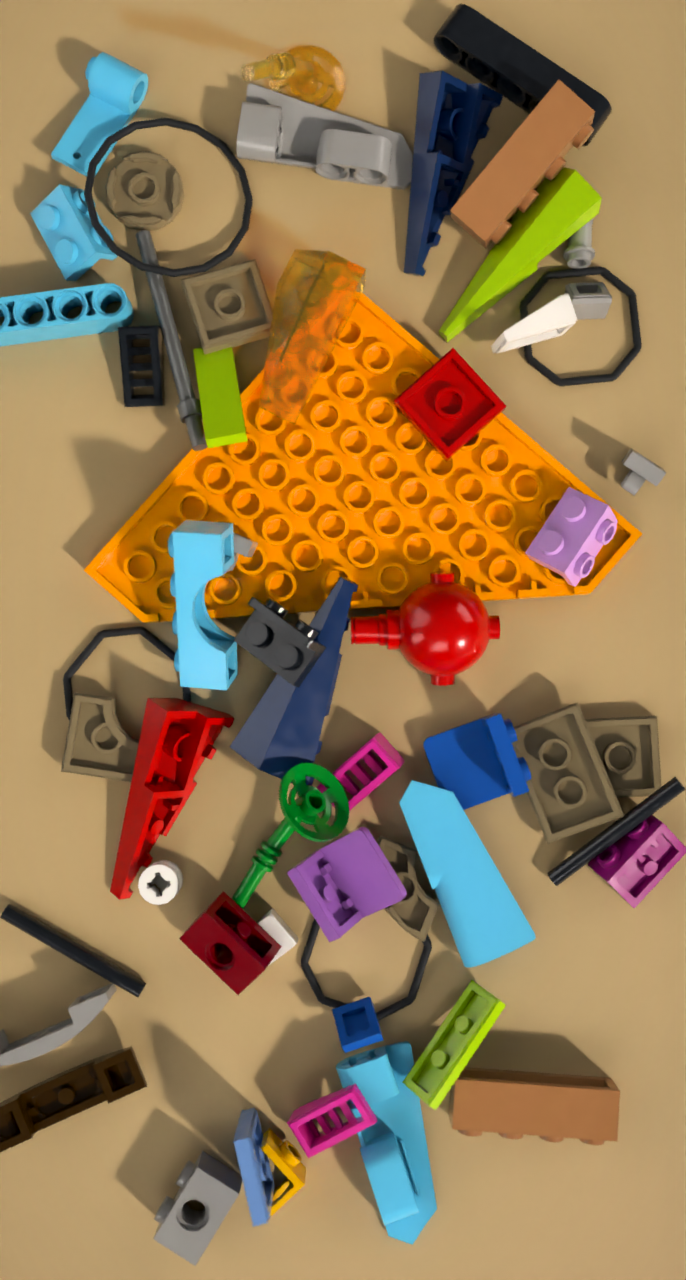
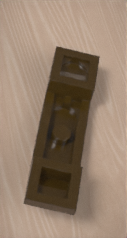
M132 1046L75 1066L1 1102L0 1152L31 1139L37 1131L106 1100L109 1104L145 1088L147 1082Z

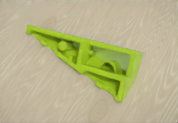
M563 167L551 182L546 178L536 189L539 196L525 213L519 210L509 222L513 225L511 230L499 244L494 245L439 329L440 336L447 343L537 271L538 262L599 214L602 197L575 169Z

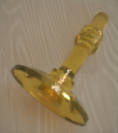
M298 46L287 52L271 54L266 60L243 64L240 70L241 77L246 82L269 78L270 90L282 94L280 89L289 85L290 90L296 96L300 97L302 101L313 105L315 101H318L326 94L329 87H332L334 90L330 97L322 104L317 105L334 111L339 106L345 92V75L341 64L330 52L316 46ZM314 55L324 59L334 72L325 73L324 68L313 60ZM319 82H320V83H322V86H321V88L318 90Z

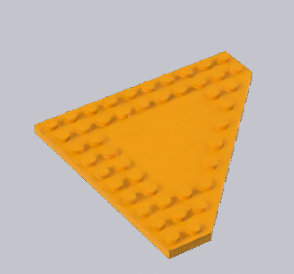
M344 278L240 394L248 441L213 448L207 447L200 451L191 449L87 565L84 571L143 623L172 622L176 611V597H173L170 592V580L174 573V558L169 556L168 540L172 531L185 520L233 523L234 533L258 543L252 558L239 554L233 571H226L222 576L208 581L205 589V605L211 619L250 617L255 610L248 604L252 597L264 603L269 597L288 610L287 614L318 612L340 577L348 578L358 585L357 592L352 594L349 610L400 607L411 592L424 584L430 583L431 572H454V582L471 589L482 601L590 594L642 533L610 506L618 521L615 535L608 544L602 546L595 557L591 572L585 578H581L576 587L568 584L562 575L530 560L525 552L568 487L605 504L607 503L502 412L448 461H445L393 404L394 400L440 359Z

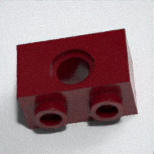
M224 891L196 918L179 938L237 995L268 967L282 947Z

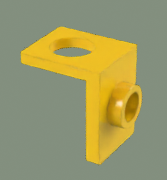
M269 1128L263 1134L261 1150L287 1177L274 1190L271 1217L305 1185L306 1167L300 1162L302 1160L301 1155L294 1145L287 1140L282 1142Z

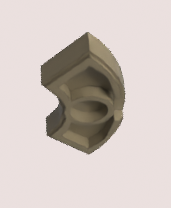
M380 835L377 844L407 892L400 902L388 906L386 909L406 932L425 942L439 903L428 897L417 882L414 867L417 850Z

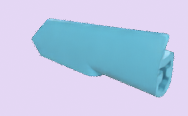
M411 780L399 804L432 889H435L464 967L469 968L482 965L535 940L534 931L453 791Z
M408 1041L350 1056L340 1061L336 1065V1070L342 1088L356 1083L378 1119L376 1124L358 1132L357 1135L361 1144L360 1151L388 1236L413 1245L426 1223L437 1210L420 1098L402 1083L414 1066L411 1044ZM351 1099L348 1100L347 1104L356 1118L360 1117L361 1114Z

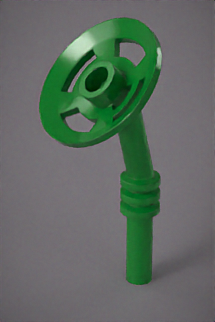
M301 763L295 765L284 774L279 786V802L285 818L269 839L261 842L262 848L256 850L258 856L254 855L251 858L253 864L231 898L242 909L246 906L265 873L273 870L271 864L275 865L278 862L276 857H281L283 854L280 849L294 831L309 840L325 842L337 837L345 829L349 818L347 795L339 780L326 768L314 763ZM305 776L318 780L327 789L321 793L317 788L306 785ZM292 782L294 786H293L292 789L290 790L289 797H288V801H287V791H288V787H289L290 783ZM331 803H334L335 818L332 825L329 826L327 822L331 816ZM323 811L322 817L320 818L317 814ZM300 823L313 825L316 832L304 828Z

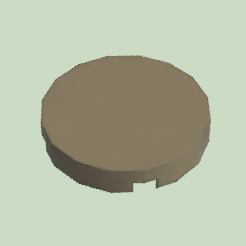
M148 151L131 153L124 157L123 162L119 163L117 167L114 166L109 172L105 186L107 202L116 218L128 228L139 231L159 230L171 223L180 212L184 199L182 180L176 168L162 155Z

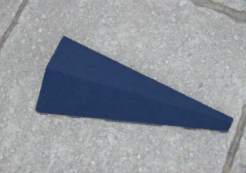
M444 71L420 73L404 264V273L415 276H424L426 272L422 266L431 247H436L441 239V236L438 234L444 217L451 215L450 209L457 202L474 165V160L471 158L479 139L486 138L490 129L486 123L493 108L499 107L503 98L502 94L481 83L467 84Z
M340 577L309 624L319 633L315 639L327 648L300 687L293 686L277 674L230 745L231 749L257 769L280 779L295 765L314 763L316 754L320 753L322 742L319 739L324 717L329 715L342 655L339 654L343 633L348 630L350 619L347 617L353 592H357L358 587L356 583L348 578ZM305 776L306 785L312 786L314 778Z

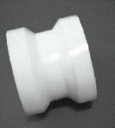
M160 860L154 862L142 872L139 878L138 888L141 896L151 904L162 905L168 903L178 894L182 887V872L171 861Z

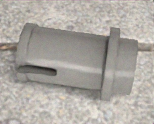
M593 219L568 238V248L564 251L563 257L570 268H586L590 266L591 260L595 257V250L591 247Z

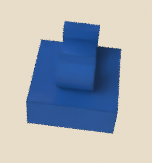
M371 997L332 1009L341 1047L345 1053L384 1040Z

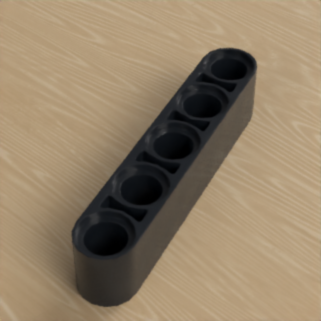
M458 4L433 39L437 50L445 58L496 92L502 94L503 97L529 114L558 79L561 80L595 111L593 123L591 124L594 131L582 146H587L592 141L611 113V105L602 94L466 4Z

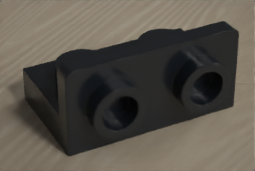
M252 597L248 604L255 610L234 641L290 684L300 687L327 647L315 639L319 633L300 619H298L296 624L285 617L288 610L278 602L268 597L264 603Z

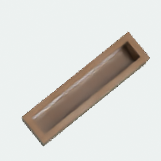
M558 79L450 209L451 218L485 249H487L492 241L495 244H499L511 230L513 225L509 221L519 210L525 213L539 196L536 189L546 178L551 182L563 169L567 162L563 158L573 146L577 149L581 148L594 131L591 124L593 123L595 111Z
M465 1067L450 1089L449 1118L452 1130H458L459 1133L466 1136H480L482 1132H493L507 1139H521L523 1135H534L548 1142H562L564 1138L580 1139L585 1144L603 1145L604 1141L617 1142L620 1090L613 1080L608 1077Z

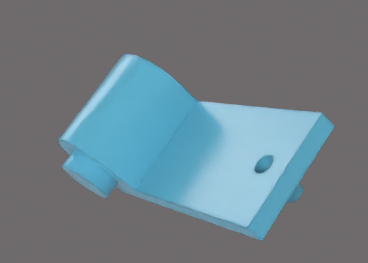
M105 52L100 53L97 57H92L88 62L85 77L88 80L90 95L51 153L52 159L87 176L90 161L106 138L128 126L141 106L148 88V76L146 73ZM117 142L113 143L110 146V148L105 153L99 164L96 166L95 175L97 174V172L99 171V169L101 168V166L103 165L106 158L108 157V155L110 154V152L112 151Z

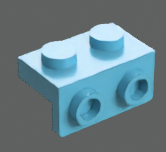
M59 184L30 213L65 280L77 281L98 260H114L118 257L109 249L92 226L84 190ZM97 214L99 223L110 236V238L113 240L111 232L105 225H103L99 215Z

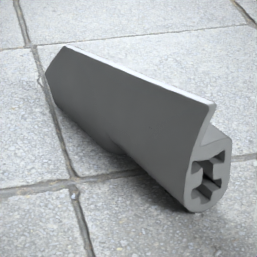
M253 83L248 84L246 102H242L237 134L236 153L238 159L315 169L316 173L331 180L402 190L411 184L413 154L403 134L304 102Z

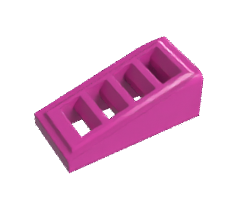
M380 732L332 773L353 796L348 801L349 811L405 762L403 757ZM373 749L388 767L384 768L370 750ZM361 758L377 775L374 779L359 764L358 761ZM350 769L365 787L360 790L345 772ZM322 783L317 786L321 793L327 789Z
M355 1083L295 1109L287 1124L307 1157L310 1158L376 1124L378 1119ZM350 1099L353 1101L361 1114L360 1117L356 1118L346 1101ZM339 1105L348 1122L343 1123L335 1107ZM323 1113H328L335 1127L331 1128ZM316 1118L323 1130L322 1132L318 1131L312 1119Z

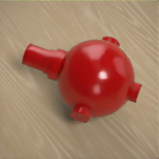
M431 572L430 583L424 584L411 592L405 598L399 610H386V614H378V616L351 617V644H379V646H387V650L400 649L405 659L412 666L431 675V684L438 686L455 684V675L466 671L482 657L489 640L500 638L499 616H489L484 603L476 593L466 586L454 582V572Z

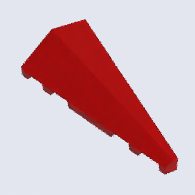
M147 698L110 892L119 900L131 897L133 893L130 889L132 881L141 866L148 868L153 859L150 855L151 849L160 834L167 836L197 785L194 776L205 758L212 759L217 750L213 744L223 727L230 728L233 724L234 717L230 714L179 698Z

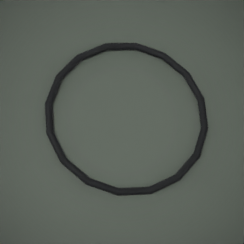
M169 118L137 121L107 137L89 163L84 190L91 224L109 249L139 270L170 277L206 272L230 257L249 229L253 198L244 167L226 143L200 126ZM170 126L195 132L219 147L238 171L246 199L242 227L229 247L203 265L179 269H169L142 263L117 247L99 223L92 198L96 166L113 143L138 129Z

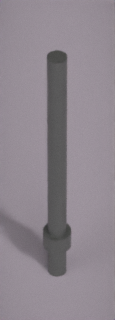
M143 230L138 232L136 240L142 262L159 266L150 231ZM145 271L180 403L177 405L181 422L186 423L192 449L194 451L204 450L207 448L201 421L200 400L195 399L163 277L161 274Z

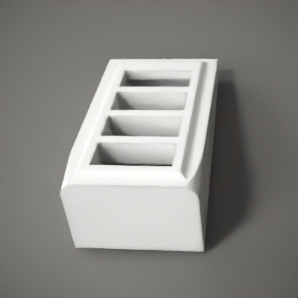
M565 293L507 328L491 345L493 353L498 354L565 334L577 321L569 294Z

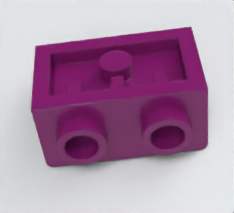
M651 815L591 860L588 866L603 878L630 906L635 908L686 854V847L662 821Z

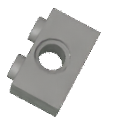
M202 1151L195 1164L191 1161L186 1163L176 1181L180 1189L173 1199L166 1196L154 1217V1220L159 1222L154 1240L194 1266L198 1263L238 1197L242 1184V1176ZM198 1200L205 1208L193 1210L186 1202Z

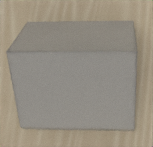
M603 282L568 283L565 287V293H568L577 319H605L612 302V296Z

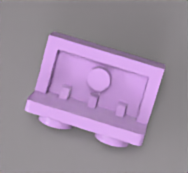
M568 487L525 554L530 560L562 575L568 584L576 587L581 578H585L591 572L595 557L602 546L608 544L614 537L618 521L608 504Z

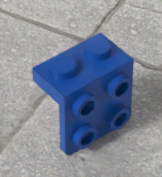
M494 713L430 736L423 742V748L437 786L453 791L463 810L506 794L515 797L529 792L526 781L532 779L529 767L524 757L517 758L512 743L518 740L511 720L509 718L503 720L500 713Z

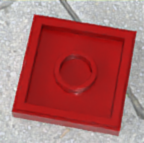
M454 348L402 392L393 403L445 461H448L506 408L504 402Z

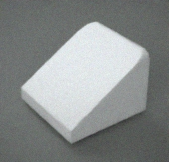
M273 908L256 922L282 946L270 964L298 943L299 938Z

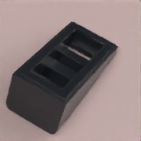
M160 326L118 327L124 406H164L163 337ZM150 339V347H133V340ZM133 355H151L152 363H133ZM152 370L153 378L134 379L133 371ZM154 386V394L134 395V387Z

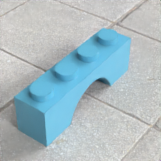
M185 520L172 531L168 540V553L171 558H174V573L170 580V592L173 597H176V611L172 619V630L175 635H178V649L175 652L174 668L180 673V687L227 691L238 675L237 643L234 641L235 637L222 631L210 618L205 605V589L209 580L222 576L234 563L233 523Z

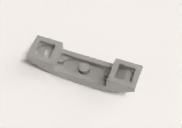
M111 983L78 997L67 1008L71 1018L9 1044L4 1029L0 1030V1066L28 1061L48 1053L72 1039L89 1025L109 1002L117 990L115 984Z

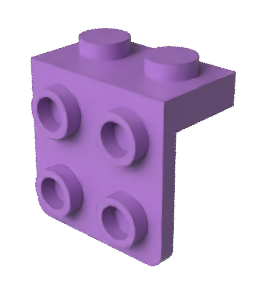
M360 827L314 851L286 872L329 942L342 937L362 918L400 902L407 894L399 877L366 827Z

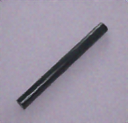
M676 777L672 778L623 817L619 818L549 871L547 874L556 886L560 885L685 791V787Z
M10 904L5 908L0 917L139 998L147 984Z

